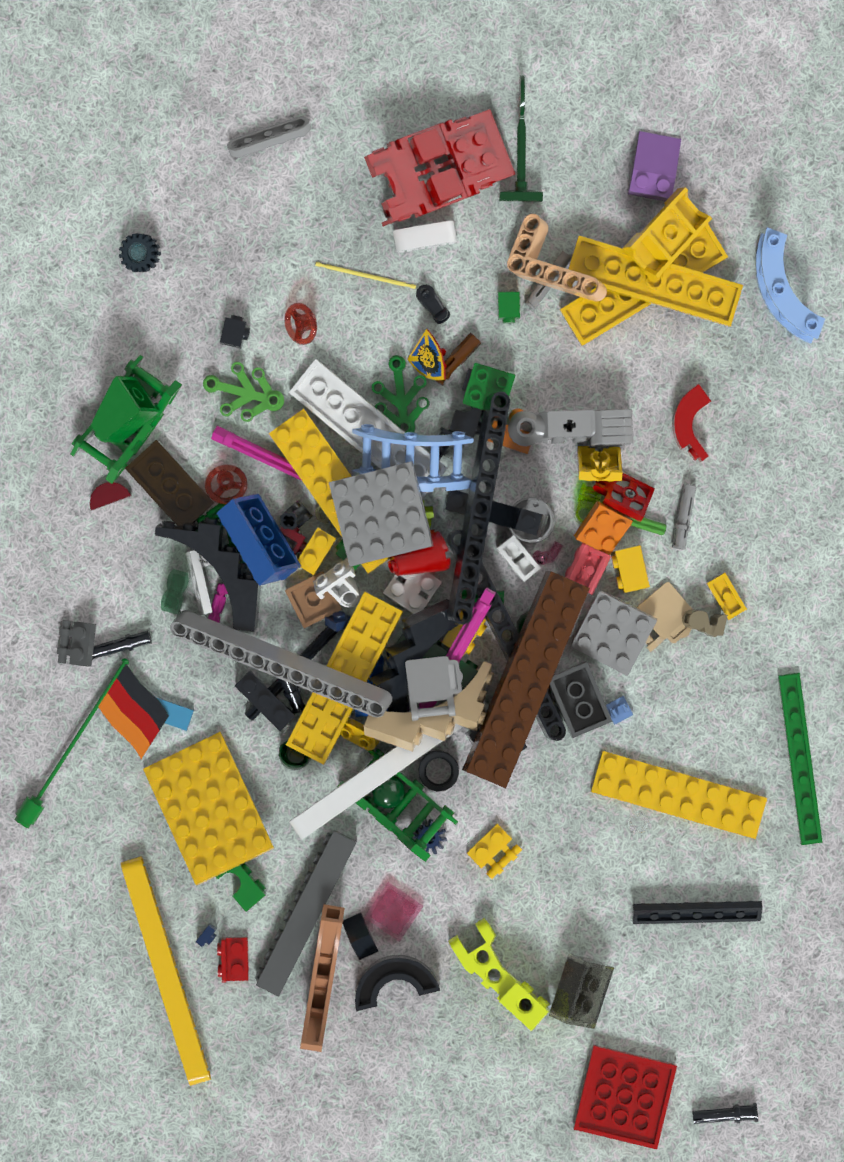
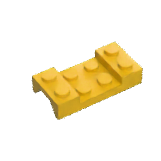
M686 187L677 188L664 202L665 206L623 247L649 279L659 278L712 220L709 215L699 211L690 201Z

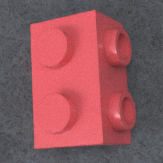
M582 543L575 551V559L572 565L567 568L565 577L590 588L588 593L593 595L611 556Z

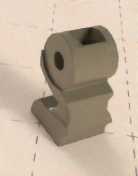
M692 609L684 613L682 622L687 628L695 629L706 636L717 637L723 636L728 615L714 614L710 616L709 622L706 612Z

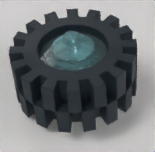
M140 233L128 235L126 240L121 242L123 246L119 247L121 251L119 258L123 259L121 261L122 265H126L125 268L132 270V272H148L151 268H155V263H159L160 260L158 255H161V252H158L160 246L155 243V238Z

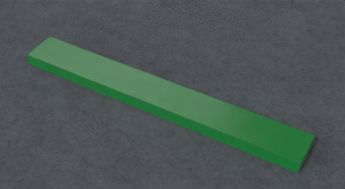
M800 673L778 675L800 844L823 843Z

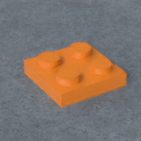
M597 501L574 534L576 540L610 556L633 520L631 517Z

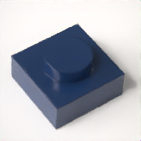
M342 611L334 612L333 615L325 617V626L336 632L343 630L348 625L351 616Z
M210 923L196 940V943L201 947L205 943L210 945L217 936L214 933L217 928Z

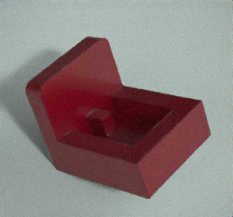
M281 527L280 530L283 535L297 542L293 549L295 556L297 553L302 554L307 543L304 542L306 537L299 534L300 529L296 527L291 530Z

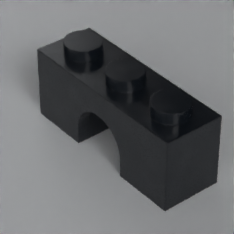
M470 368L468 369L462 391L467 389L472 373ZM473 408L470 411L464 412L456 409L449 431H461L465 435L474 438L475 434H480L481 422L479 420L484 410Z
M251 670L235 685L279 731L296 716Z

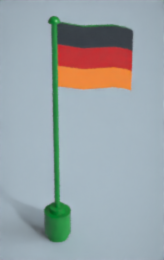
M123 658L121 660L123 661L37 797L34 795L31 798L26 796L15 813L17 816L14 819L20 825L29 829L31 825L35 824L45 808L40 798L98 708L111 726L133 746L140 759L145 755L169 715L161 702L136 678L128 666V659Z

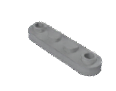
M296 117L236 137L228 142L227 148L232 157L241 158L247 154L262 151L268 147L306 136L311 130L310 122L307 117Z

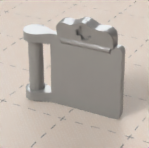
M447 656L407 660L405 667L412 721L419 720L421 717L448 714L449 717L456 716L453 694H459L462 691L461 681L463 679L458 661L449 660ZM447 700L448 706L417 709V703Z

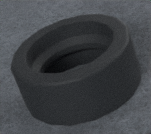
M441 750L426 754L420 761L418 768L422 784L429 790L436 792L446 791L456 783L459 775V767L455 758L448 752ZM437 758L446 760L451 766L450 778L440 784L433 783L426 775L427 765L430 761Z

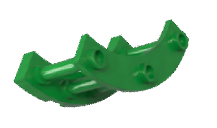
M141 355L135 361L131 359L124 368L126 371L124 376L133 377V375H136L160 392L161 399L159 403H154L159 413L135 432L137 435L131 443H125L124 441L122 443L111 442L122 453L117 461L115 459L111 460L86 442L94 433L91 425L82 436L78 434L72 442L74 447L70 454L74 457L82 449L105 465L109 471L105 479L111 484L127 467V462L140 450L164 416L163 412L167 405L172 403L182 386L176 380L170 386L167 384L163 385L139 368L144 358Z
M379 749L376 751L367 750L373 756V759L367 766L382 757L384 753ZM399 771L394 777L402 779L411 788L404 795L402 802L391 813L385 815L378 809V805L373 802L374 795L368 799L362 797L355 803L363 810H366L368 807L370 809L368 812L375 817V820L388 831L393 832L397 839L411 852L426 862L431 856L425 850L427 843L447 819L455 825L458 821L453 817L454 811L446 805L442 807L423 791L424 785L416 779L412 782ZM342 780L337 787L342 785L344 781ZM418 793L428 803L407 828L402 829L396 824L397 818ZM434 808L437 809L440 815L423 836L415 841L413 839L415 836L414 832Z

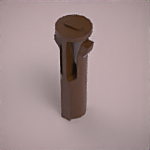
M471 332L444 361L447 365L445 368L447 380L481 345V342ZM435 380L440 385H444L445 380Z

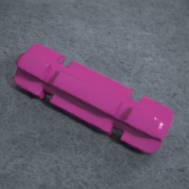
M218 583L217 594L214 595L211 606L212 613L208 616V619L218 623L220 622V614L223 612L227 598L225 595L228 594L223 583Z

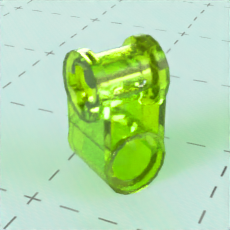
M583 482L579 490L578 502L574 513L575 521L580 525L584 520L580 519L579 511L586 509L590 512L597 501L600 502L602 495L594 491L593 487L586 486Z

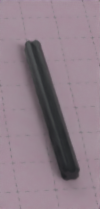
M326 627L300 656L312 660L338 631L336 632ZM277 678L268 689L277 696L284 688L281 680ZM252 704L245 712V715L252 721L261 712Z

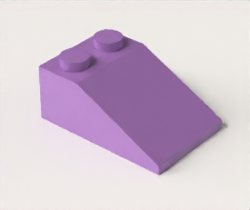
M639 131L628 195L666 201L673 194L681 139Z

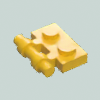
M497 823L467 854L481 869L488 863L492 868L486 874L493 879L497 874L500 875L504 871L503 868L511 860L514 862L518 858L517 855L523 849L518 844L510 849L507 844L512 838ZM500 850H503L505 855L496 862L493 857Z

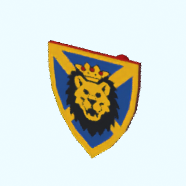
M426 329L407 360L424 377L432 380H446L445 368L447 365L443 358L446 355V350L440 348L434 336Z

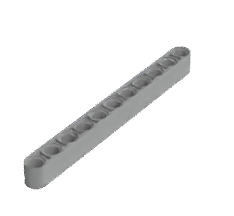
M181 611L170 625L172 634L180 639L373 717L383 716L392 702L391 694L382 688L193 612Z

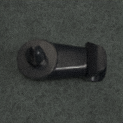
M427 284L419 286L416 291L418 301L430 312L437 324L446 322L450 317V312L447 307L443 306L433 287Z

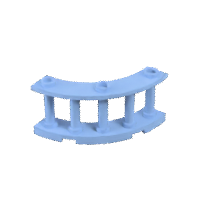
M767 227L765 234H760L755 259L756 279L761 296L773 317L787 331L811 344L813 338H819L825 318L810 311L793 293L786 278L783 261L787 235Z
M363 424L361 428L352 429L353 434L363 437L362 466H360V469L351 470V476L376 471L371 466L372 440L382 442L381 469L390 467L391 443L406 445L405 463L413 461V464L415 446H431L430 475L427 477L417 476L420 492H433L434 488L446 487V491L470 488L471 479L463 476L461 473L462 444L473 443L474 438L465 435L464 432L454 431L448 435H417L414 432L400 434L374 428V425ZM454 445L453 473L448 476H439V446Z

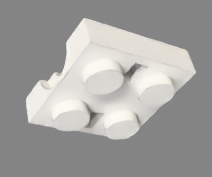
M430 573L402 575L401 577L406 580L402 584L397 580L399 576L395 575L384 590L383 595L400 604L413 615L426 608L441 586L442 581ZM422 592L429 595L427 599L421 597Z

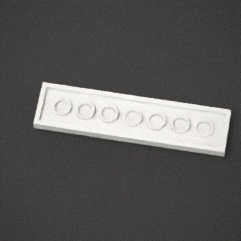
M317 359L313 361L289 391L292 396L362 454L363 437L353 434L352 429L361 428L363 424H371L377 429L400 434L405 433ZM372 440L371 461L380 469L382 464V442ZM391 443L390 467L405 463L406 445ZM415 446L414 468L416 476L427 477L430 475L431 453L422 446ZM439 461L438 475L442 476L448 468ZM420 492L422 500L429 492Z

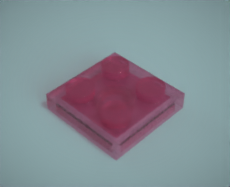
M387 882L364 918L400 942L424 905L390 882Z

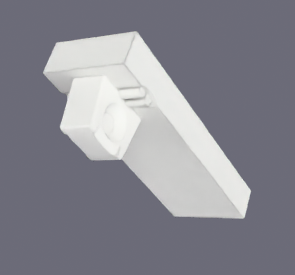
M194 550L186 552L185 555L199 615L212 613L202 569L211 564Z

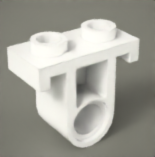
M347 558L337 563L326 573L318 576L313 581L316 595L320 599H323L325 597L324 593L328 591L342 606L349 608L359 603L360 594L357 583L353 579L356 576L353 566L349 567Z

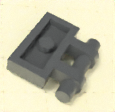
M62 620V628H59V635H61L60 646L57 648V654H59L58 663L66 664L67 655H69V664L91 667L96 624L74 622L73 630H71V621ZM69 636H72L71 649H68Z

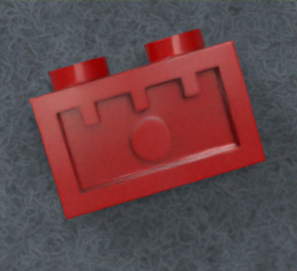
M222 937L221 943H217V955L221 956V964H218V977H222V983L227 981H249L248 937Z

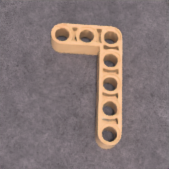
M536 214L527 215L522 222L508 258V269L520 278L592 301L604 299L607 289L596 278L537 260L548 232V224ZM538 223V226L533 229L534 225ZM530 243L529 248L525 249L526 245ZM523 262L521 268L517 269L518 265ZM541 268L540 273L536 275L537 270ZM559 274V278L554 281L555 276ZM578 280L577 285L572 287L574 281ZM597 285L596 290L591 293L592 288Z

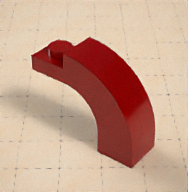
M699 384L688 391L679 401L673 415L672 427L675 441L680 450L688 445L690 449L687 451L693 460L696 461L698 459L702 462L709 455L696 439L692 424L696 413L710 403L711 400Z

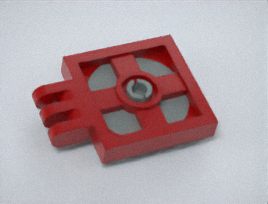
M622 473V481H595L593 486L594 491L605 496L603 504L639 522L644 518L655 488L625 473Z

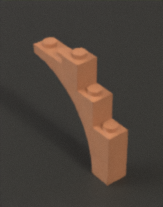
M323 905L300 1049L322 1052L345 908Z

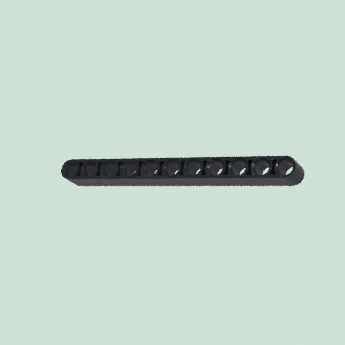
M505 392L492 393L485 401L447 611V618L454 625H465L472 618L510 407V398ZM496 396L501 400L500 407H497L494 403ZM492 418L497 420L496 429L490 424ZM488 439H491L494 443L492 450L487 448ZM485 460L490 464L488 471H485L483 468ZM481 481L486 485L484 493L479 489ZM477 503H480L482 506V512L480 514H478L475 510V505ZM473 524L478 526L477 535H474L471 531ZM470 545L473 546L475 550V553L472 557L469 556L467 552V549ZM465 567H469L471 570L468 578L463 573ZM462 588L467 591L465 599L460 597V590ZM459 609L463 612V618L460 621L456 618V612Z
M462 530L451 531L447 536L448 545L456 561L459 546L454 543L453 538L457 533L462 534ZM470 545L467 549V552L470 553L472 556L474 555L475 550L474 547ZM481 563L480 573L482 581L477 585L475 599L477 601L478 598H481L486 588L496 592L485 618L508 662L519 634L483 563ZM465 567L463 571L466 578L471 574L469 567ZM496 610L500 611L502 615L499 622H495L492 618V614ZM506 629L511 632V638L508 641L502 639V633ZM546 692L536 720L546 738L559 741L565 737L566 728L548 692ZM548 706L550 710L549 715L543 718L540 711L542 707ZM553 725H557L559 733L553 737L550 734V729Z

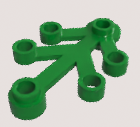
M395 355L390 358L388 365L394 371L396 395L385 388L384 383L380 381L374 382L371 388L374 393L382 395L398 408L399 417L389 411L385 403L379 402L374 407L377 409L379 405H383L385 410L382 414L400 429L401 425L406 423L408 430L405 433H415L416 426L414 422L424 410L429 408L430 401L426 397L418 398L416 401L417 406L409 416L407 407L418 392L427 386V379L421 375L415 377L413 386L405 395L403 371L407 363L402 356ZM395 360H399L401 363L397 368L393 366ZM419 378L424 379V384L422 386L417 385V380ZM377 384L382 385V390L379 392L375 390ZM425 399L427 401V405L425 407H420V401Z

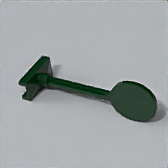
M524 75L519 77L517 181H515V190L499 192V201H543V192L527 190Z

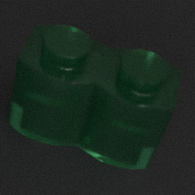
M176 569L170 572L167 578V590L161 599L162 611L179 614L182 611L185 603L184 593L188 590L191 582L190 573Z

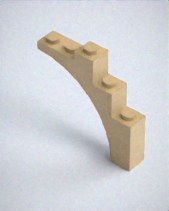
M483 662L477 675L467 687L453 697L456 716L449 717L448 714L421 717L419 720L412 721L411 712L386 711L381 717L368 715L364 724V735L413 752L415 746L420 745L423 734L445 741L448 735H452L455 724L477 731L479 725H483L487 715L483 702L487 694L485 688L487 684L491 685L494 678L492 664ZM447 701L435 707L448 706Z

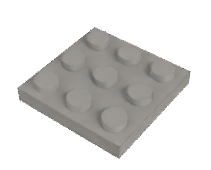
M600 589L570 647L628 676L653 630L657 618Z

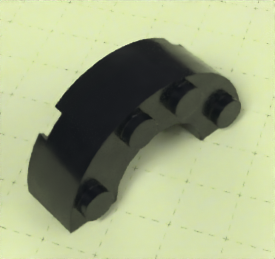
M406 955L386 956L372 963L360 977L355 994V1008L357 1012L377 1007V996L380 989L392 980L409 982L416 988L419 996L440 991V986L431 969L420 960Z

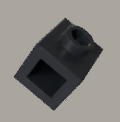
M231 315V318L225 317L220 344L242 349L244 340L248 341L250 328H247V322L243 321V317Z

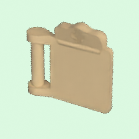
M670 582L664 583L636 607L657 618L653 630L659 637L654 640L649 635L646 641L648 645L646 648L650 652L666 638L671 643H676L681 638L687 637L691 631L690 628L684 626L682 617L686 611L692 610V608Z

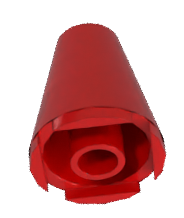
M435 529L430 530L434 546L391 556L390 561H388L391 573L402 576L448 570L451 561L450 558L446 559L445 552L449 550L439 531L434 532Z

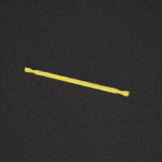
M320 262L315 264L318 267H325L399 286H407L412 289L416 288L414 284H407L393 279L333 265H325Z

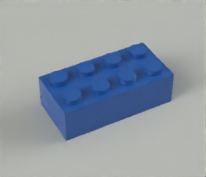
M259 494L232 499L217 512L222 525L226 528L233 544L237 547L243 561L247 564L254 580L259 586L284 580L301 567Z

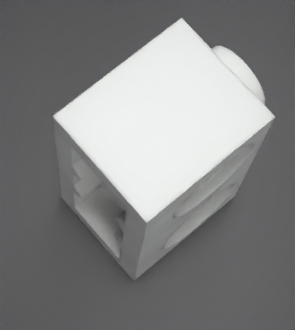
M514 535L497 548V551L522 582H525L541 569Z

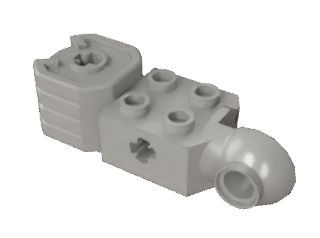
M632 409L548 411L540 413L521 411L510 419L508 433L513 442L521 446H530L541 442L547 443L548 440H551V444H561L565 442V439H572V443H584L587 441V438L590 440V446L593 447L633 444ZM527 422L531 425L532 431L529 434H523L520 431L522 423ZM566 424H570L569 426L572 425V429L570 431H566Z

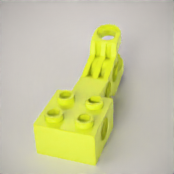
M485 918L476 922L475 925L486 943L471 953L464 948L458 935L449 939L448 942L464 969L470 974L475 972L482 978L481 984L486 989L490 987L499 994L497 997L499 1002L530 1031L534 1030L551 1011L548 1008L550 1003L542 996L536 997L532 993L534 989L526 981L521 983L502 966L491 946L496 934ZM481 950H485L489 955V959L485 963L478 960V953ZM490 970H499V980L493 981L490 979ZM524 998L531 1001L532 1006L530 1010L522 1007V1000Z

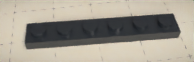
M762 901L633 904L632 923L761 921L763 907Z

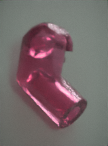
M554 541L549 551H535L533 559L540 565L552 563L556 560L563 545Z

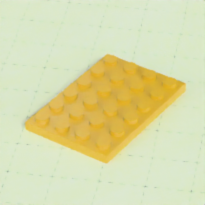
M221 732L143 768L196 886L274 849V845Z

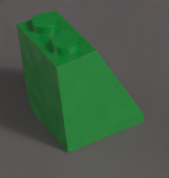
M116 376L91 426L98 440L122 443L158 414L159 410L137 377Z

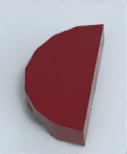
M103 483L96 487L91 494L90 509L92 511L131 497V494L127 488L119 483Z

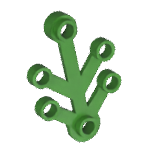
M240 362L233 363L231 371L237 375L244 388L220 382L214 375H209L203 380V387L209 393L219 390L241 396L229 404L224 403L221 405L220 413L225 417L230 416L233 411L252 400L262 403L251 410L244 409L241 412V419L245 422L252 421L256 415L267 409L278 411L284 405L282 393L272 390L265 378L264 370L259 367L253 369L252 377L259 382L264 393L255 391L244 372L243 364ZM240 365L242 370L237 373L234 371V366ZM260 370L262 371V377L256 378L254 373ZM209 380L215 381L214 387H208L207 383ZM275 396L278 399L276 404L269 402L271 397ZM229 406L230 412L224 414L222 411L223 407ZM245 412H250L251 418L246 420L244 419L243 414Z

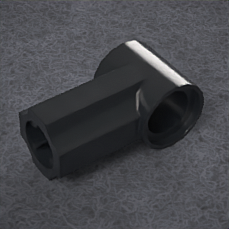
M298 500L280 516V525L284 529L293 530L296 527L300 528L313 515Z

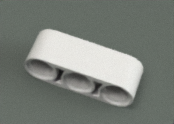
M444 221L393 231L396 253H403L404 250L409 252L426 249V246L432 248L444 246L446 243H449V245L457 243L454 221Z

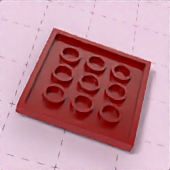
M593 1045L573 1129L657 1150L677 1065Z

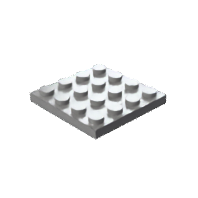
M413 461L329 482L349 567L434 546Z

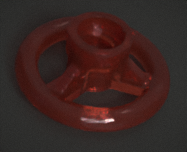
M303 303L290 305L286 310L284 318L286 331L294 342L300 345H307L314 340L317 333L315 315ZM296 309L304 311L305 314L301 315L296 311ZM291 316L295 321L296 333L291 326ZM311 330L309 336L303 339L302 334L305 331Z
M229 464L215 467L209 472L205 480V490L208 496L220 504H227L232 499L243 497L248 486L247 477L240 468ZM231 472L236 473L240 477L241 482H235ZM218 474L217 484L219 488L213 492L211 482L214 476ZM230 489H240L239 492L232 497H220L225 491H228Z

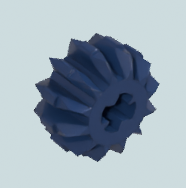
M429 819V826H426L425 821H423L421 824L422 828L418 827L416 831L419 833H414L415 836L413 838L420 839L432 825L433 819ZM445 828L438 830L435 833V838L432 837L433 841L427 843L425 850L428 853L429 849L432 848L433 854H437L435 846L440 849L444 848L439 841H447V837L439 835L446 832Z

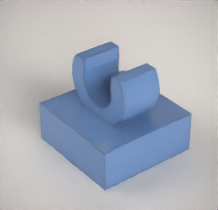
M624 696L606 704L614 725L633 715Z

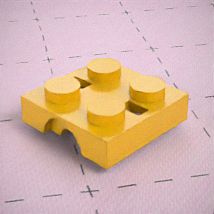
M578 446L579 480L622 481L623 472L620 447L603 448L602 451L598 452L595 448H590L589 446Z

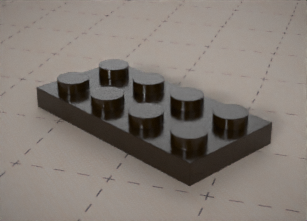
M155 440L125 468L176 525L183 526L184 523L193 524L215 504L158 440Z

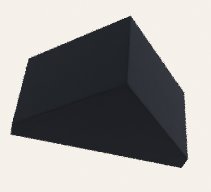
M361 912L343 920L342 924L359 960L379 952Z

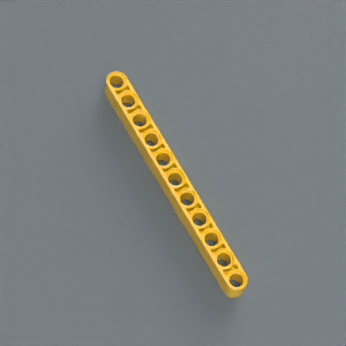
M142 856L121 862V869L189 1085L193 1086L211 1080L210 1071H207L208 1065L204 1052L200 1049L202 1048L197 1030L194 1029L196 1026L191 1010L188 1009L189 1004L184 988H181L183 985L178 969L175 968L176 962L171 947L169 948L170 943L165 927H162L164 924L159 908L156 907L155 895L152 886H149L151 883L146 867L143 866L144 860Z

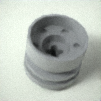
M534 497L522 498L514 503V507L548 516L543 537L509 528L515 537L521 541L537 543L550 536L555 526V515L547 503Z

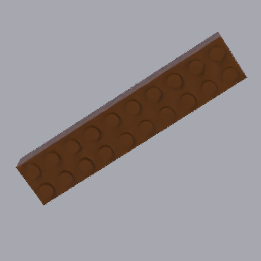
M552 571L545 572L489 704L484 723L479 728L462 768L463 771L506 789L590 588Z

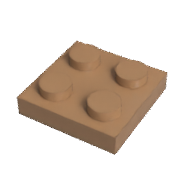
M323 571L285 590L304 629L325 619V617L333 615L334 612L342 610L339 602L328 591L324 593L325 597L323 599L316 595L313 581L318 576L324 574Z

